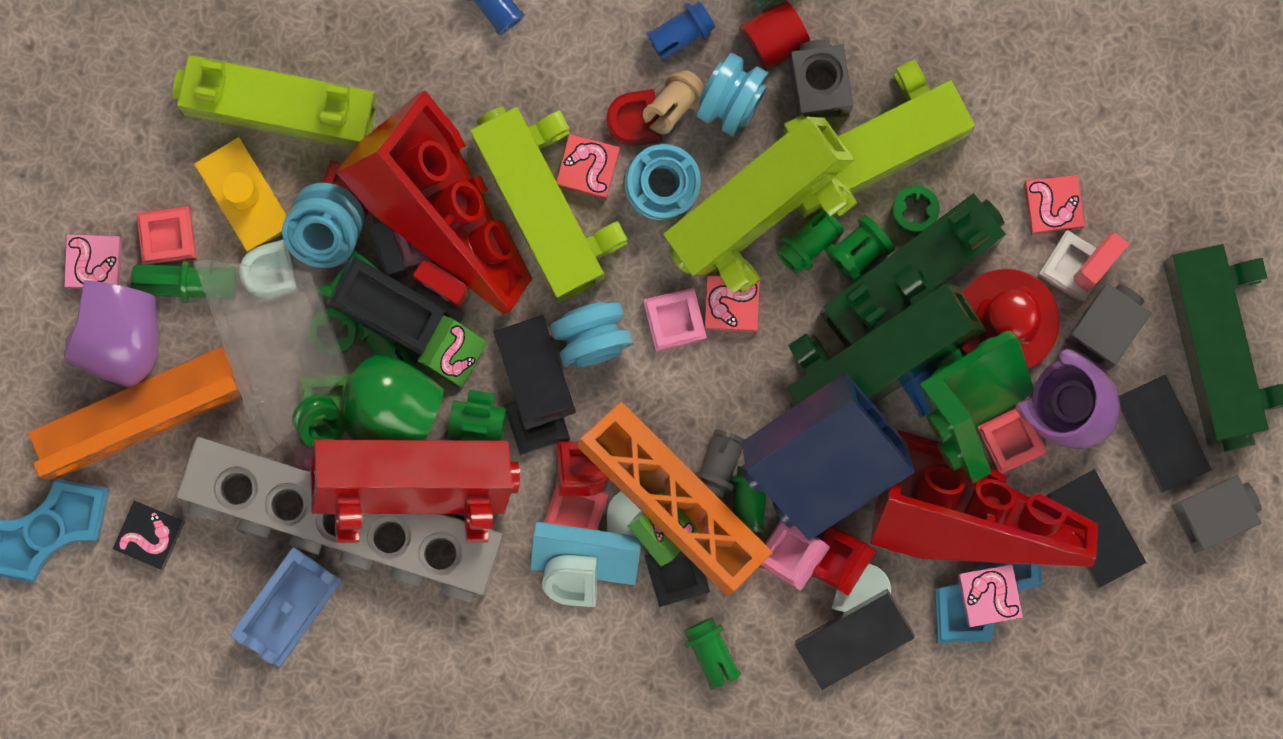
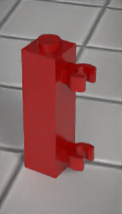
M314 440L309 465L312 514H336V543L359 542L358 530H362V514H465L466 543H488V529L493 528V514H505L511 494H517L520 486L519 463L517 461H510L509 441Z

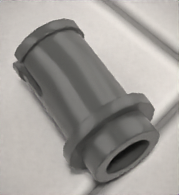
M717 429L713 433L714 437L701 472H695V475L721 501H724L726 493H732L734 486L730 484L742 451V441L745 439L733 433L727 437L726 431Z

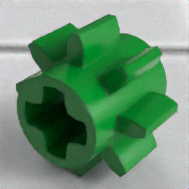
M469 390L467 402L454 400L452 403L448 426V440L502 441L507 408L494 406V393Z

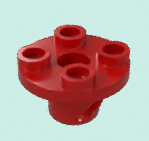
M998 269L977 277L963 291V294L986 329V332L961 347L965 355L976 350L986 339L997 337L1006 331H1012L1018 338L1028 370L1039 364L1050 353L1058 337L1060 315L1053 295L1036 277L1020 270Z

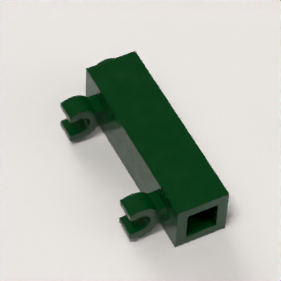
M974 193L825 304L819 314L846 348L912 305L898 286L893 276L909 264H913L914 267L920 266L934 291L1002 241L1006 235L1001 228L1005 224L1003 217L989 200L985 199L981 202Z
M1224 244L1173 254L1163 264L1207 445L1222 442L1224 452L1256 445L1254 435L1269 430L1265 411L1283 407V383L1259 389L1235 288L1262 283L1261 280L1268 278L1263 258L1229 266Z
M909 264L893 276L900 289L912 303L911 306L829 360L825 349L815 335L809 337L808 334H804L788 345L795 359L807 373V375L787 387L794 399L790 403V407L793 408L846 372L871 402L876 404L986 332V329L959 286L944 283L933 291L931 283L921 267H914L913 264Z

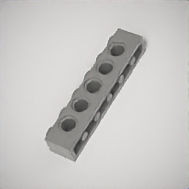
M198 436L196 437L176 497L190 503L187 511L189 514L217 523L221 513L241 519L238 526L239 530L267 539L271 529L291 535L289 546L319 555L322 545L342 551L339 562L370 571L372 562H377L392 567L390 578L417 587L421 586L424 577L443 584L440 594L467 603H471L474 594L486 597L505 538L502 533L488 529V543H466L465 522L442 514H362V530H358L359 542L336 543V537L332 536L327 528V520L330 514H312L310 472ZM246 476L252 483V494L246 502L234 505L228 500L227 487L234 478ZM297 492L303 499V510L296 519L284 521L277 513V503L284 494ZM389 524L400 525L405 532L404 545L395 553H384L377 544L380 530ZM447 540L452 542L456 548V559L446 569H434L428 562V550L435 542Z

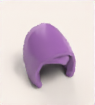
M85 280L78 318L73 330L66 338L64 360L101 379L125 387L136 386L152 371L159 356L160 330L157 322L156 297L129 287Z
M1065 349L1058 355L1059 361L1050 364L1042 372L1029 401H1020L1016 406V411L1020 413L1021 418L1030 423L1037 433L1053 444L1066 448L1086 449L1105 441L1113 433L1119 421L1120 399L1114 382L1100 368L1074 350ZM1049 394L1052 398L1051 404L1054 418L1047 415L1043 406Z

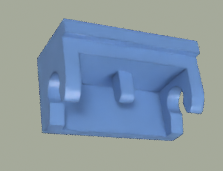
M293 547L229 636L257 652L268 663L275 664L280 668L342 580L305 553Z

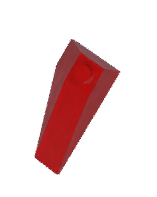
M424 90L362 139L336 173L371 214L459 281L466 284L468 288L502 314L508 313L519 300L531 282L532 277L505 223L494 220L482 196V193L488 191L481 175L473 178L460 152V149L466 147L459 131Z
M900 430L897 431L908 444L914 473L879 495L874 511L870 544L919 559L1093 567L1097 553V523L1042 494L1028 497L1006 485L1008 476L995 469H992L990 474L973 484L961 467L953 471L948 466L937 447L938 441Z

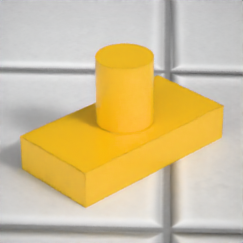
M239 137L194 163L247 252L258 246L265 245L282 235V227L287 215Z

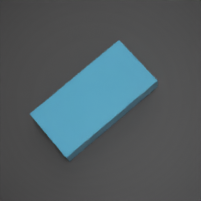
M536 522L530 570L544 572L546 564L554 557L561 555L597 557V580L636 585L641 542L633 535Z

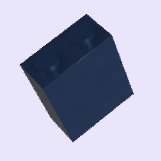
M847 372L742 441L745 464L741 466V470L746 481L757 493L764 490L773 500V507L781 521L789 528L795 525L808 540L819 535L914 473L908 444Z

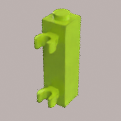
M188 55L185 69L179 68L177 70L172 91L173 99L178 100L177 106L185 116L355 149L358 143L372 132L378 105V99L374 91Z
M915 59L895 69L897 73L893 74V77L908 102L838 136L855 161L838 173L836 177L852 194L971 135L976 125L952 80L929 90L924 75ZM801 115L783 125L785 129L782 130L783 134H787L805 119L804 116ZM816 193L797 206L803 218L823 208L817 199Z
M498 107L476 120L478 126L470 130L472 139L557 303L560 304L605 281L604 272L597 259L627 246L626 241L628 239L618 221L585 238L540 149L553 145L569 136L568 130L570 128L561 111H556L544 117L530 127L527 126L518 107L507 112L504 107Z
M806 117L663 234L672 246L669 249L671 258L682 271L687 274L691 273L693 277L712 275L719 270L722 280L733 294L739 290L743 293L761 279L751 264L741 256L740 252L812 194L816 193L818 201L830 216L836 213L842 216L857 204L852 193L836 177L838 173L855 161V159L825 118Z

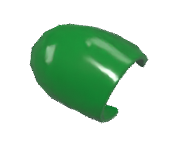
M381 355L373 356L359 364L347 378L344 389L345 431L353 440H426L438 413L444 389L432 378L399 359Z

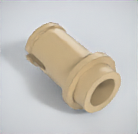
M686 70L672 73L666 79V88L643 110V118L646 123L656 114L660 115L650 126L653 131L660 134H668L673 129L674 124L688 109H694L699 105L698 102L704 90V85L694 73Z

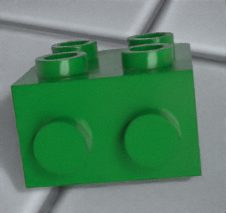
M1006 331L997 337L986 339L976 350L951 365L939 368L930 378L920 383L930 410V414L926 415V418L941 441L937 443V447L948 466L953 471L961 467L973 484L990 474L991 470L976 430L977 427L1023 401L1034 390L1020 342L1012 331Z

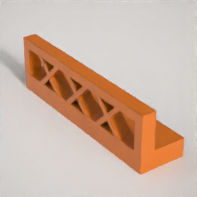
M223 346L140 382L136 386H131L28 432L39 460L33 462L38 476L52 482L55 479L66 476L244 397V391Z
M622 401L577 442L576 446L727 597L773 553ZM665 490V495H656ZM677 508L682 509L698 529L696 533L687 532L678 523Z

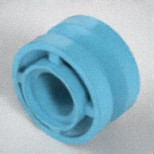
M730 53L724 63L720 62L708 80L698 102L701 106L698 110L697 118L709 124L719 117L722 119V131L735 137L741 127L745 128L760 104L767 89V86L764 84L769 72L756 66L746 73L743 71V58Z
M669 144L654 145L640 152L631 161L624 176V192L629 204L637 213L652 220H668L684 213L697 199L701 186L700 172L694 159L683 149ZM665 169L673 175L676 186L671 196L661 197L651 191L648 178L652 170Z
M331 183L309 185L297 194L284 220L282 227L284 243L294 257L307 265L318 268L338 266L351 256L364 226V212L357 198L348 190Z
M598 302L565 313L561 316V319L550 325L554 339L567 342V346L559 352L563 367L577 365L578 368L598 364L621 355L623 350L634 344L629 330L617 328V324L625 317L621 303L607 304V302Z

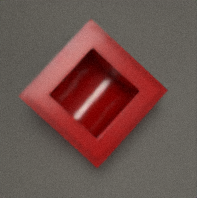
M787 0L740 25L739 28L761 66L767 72L789 60L792 51H799L800 44L810 41L802 20Z

